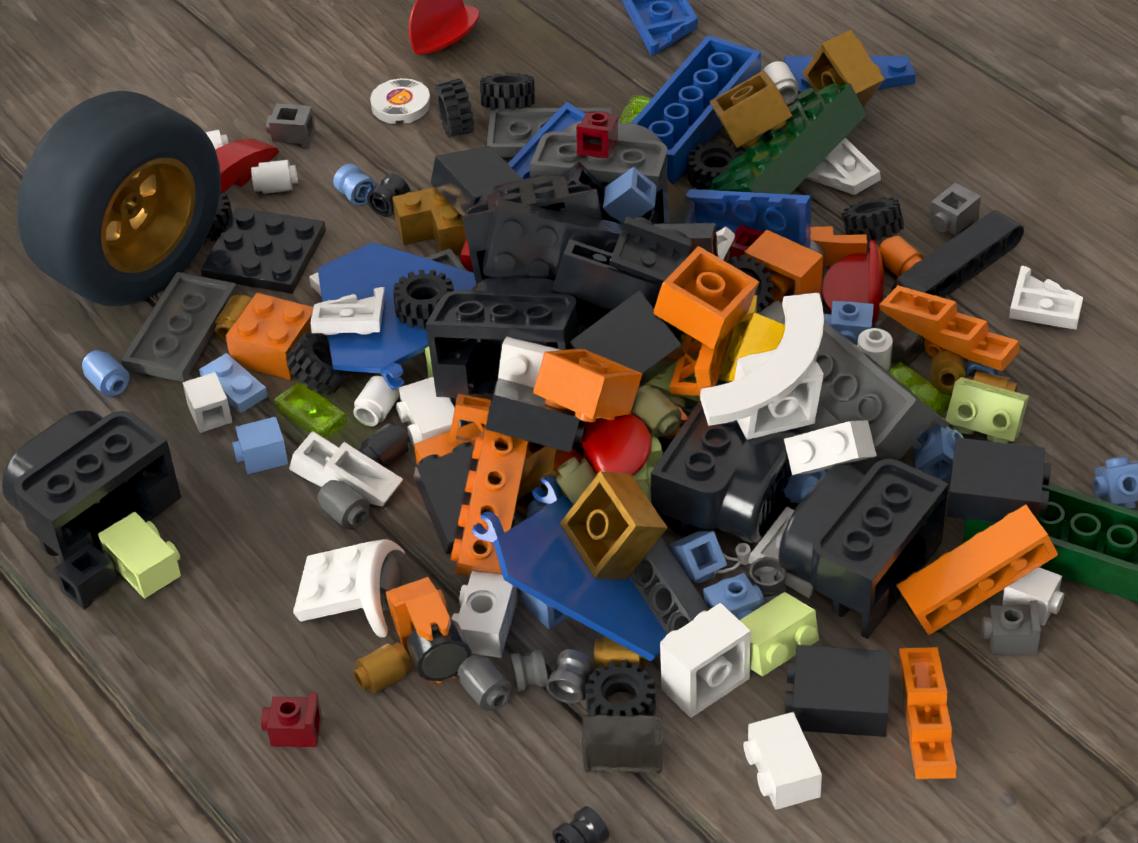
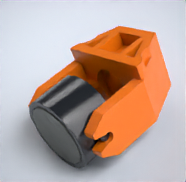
M429 577L386 591L390 614L401 644L410 653L419 675L428 681H435L438 684L450 677L456 678L462 662L471 656V649L458 622L449 617L447 604L441 589L437 590Z

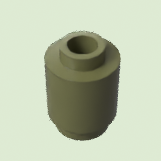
M644 385L637 390L632 413L639 417L645 423L648 430L657 438L668 437L675 433L681 424V411L658 388Z
M573 457L558 468L560 475L557 476L556 481L574 505L597 475L586 459L578 461L576 457Z

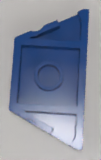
M621 0L650 55L657 54L698 28V18L688 0Z

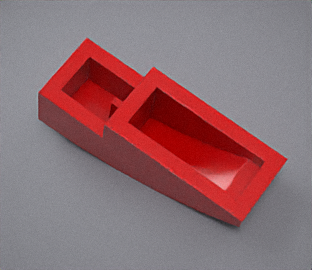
M242 139L217 148L216 153L220 164L222 194L233 184L243 187L252 178L251 167H257L259 163L269 162L279 153L278 148L256 139Z

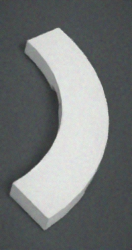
M819 293L783 297L782 307L785 315V332L778 348L764 364L746 376L730 383L701 389L700 400L708 426L749 417L754 414L755 410L769 403L772 405L776 404L803 381L817 358L823 335L824 315Z

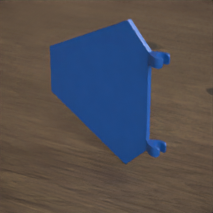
M374 242L317 268L322 302L338 300L341 297L352 294L357 296V300L373 297L375 288L384 287L385 304L380 332H372L367 335L358 333L328 335L333 370L381 373L391 389L403 386L405 383L400 377L403 374V368L399 364L424 352L425 348L429 347L426 325L424 329H418V324L410 328L407 326V322L402 324L399 318L396 317L393 296L395 283H399V278L402 276L408 279V273L412 271L415 275H418L419 270H425V274H429L430 270H435L436 276L442 272L446 274V279L450 278L452 280L454 291L471 290L476 285L474 273Z
M545 476L541 479V482L547 486L548 493L544 492L541 487H536L532 492L535 499L550 505L504 533L499 518L493 512H485L481 515V519L488 525V530L482 524L477 523L473 526L472 533L478 539L494 543L504 581L649 661H652L660 654V641L667 634L630 577L626 580L594 578L561 527L560 522L572 508L573 504L568 497L563 496L561 488L554 477Z

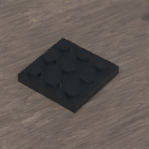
M236 207L201 268L202 277L293 294L326 232L325 221Z

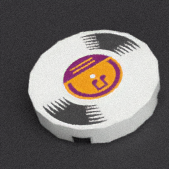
M400 78L389 80L373 90L370 97L372 112L379 120L389 124H396V120H404V123L416 121L422 118L429 110L430 95L428 88L421 82L413 79Z

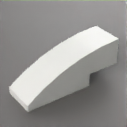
M313 431L294 452L289 467L291 471L321 487L330 480L343 481L368 500L369 504L384 506L403 481L401 477L347 443L343 442L340 447H337Z

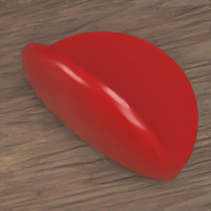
M416 0L409 18V39L416 55L435 53L463 39L476 26L479 20L478 9L473 6H465L462 0Z
M870 240V252H867V254H851L833 264L827 271L822 284L823 298L831 311L833 301L873 304L872 326L880 316L879 304L883 301L884 296L883 262L880 249L874 240Z
M633 413L615 416L614 420L599 418L596 419V422H586L581 439L586 457L596 475L600 471L628 473L634 476L646 463L652 446L651 435L647 426Z

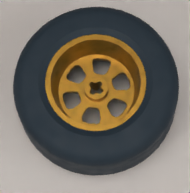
M113 91L83 101L64 114L51 127L38 144L26 167L17 201V224L25 252L43 273L81 297L100 305L124 306L143 301L157 294L169 285L176 272L182 273L202 247L213 224L221 190L220 164L214 145L208 135L195 122L146 95L131 91Z

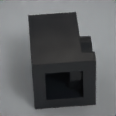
M87 543L54 568L61 591L84 610L90 606L89 601L117 580L114 570L117 566L114 559L108 552L104 550L100 552L90 543Z

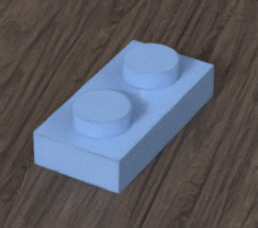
M227 353L199 369L201 377L216 373L228 403L240 414L268 397L266 387Z

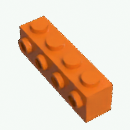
M485 430L483 438L476 437L472 458L478 459L476 471L469 470L465 492L471 493L469 505L462 504L458 520V526L464 527L462 540L455 538L450 558L452 561H457L455 574L470 577L472 571L494 574L502 573L494 543L478 539L472 533V528L477 523H480L488 530V525L481 519V515L485 512H493L499 518L504 533L511 529L528 441L490 430Z
M1024 505L1018 510L1007 514L1002 520L986 530L975 534L970 540L954 550L943 554L938 560L922 570L911 574L906 580L896 586L929 636L1053 559L1058 553L1046 531L1027 505Z

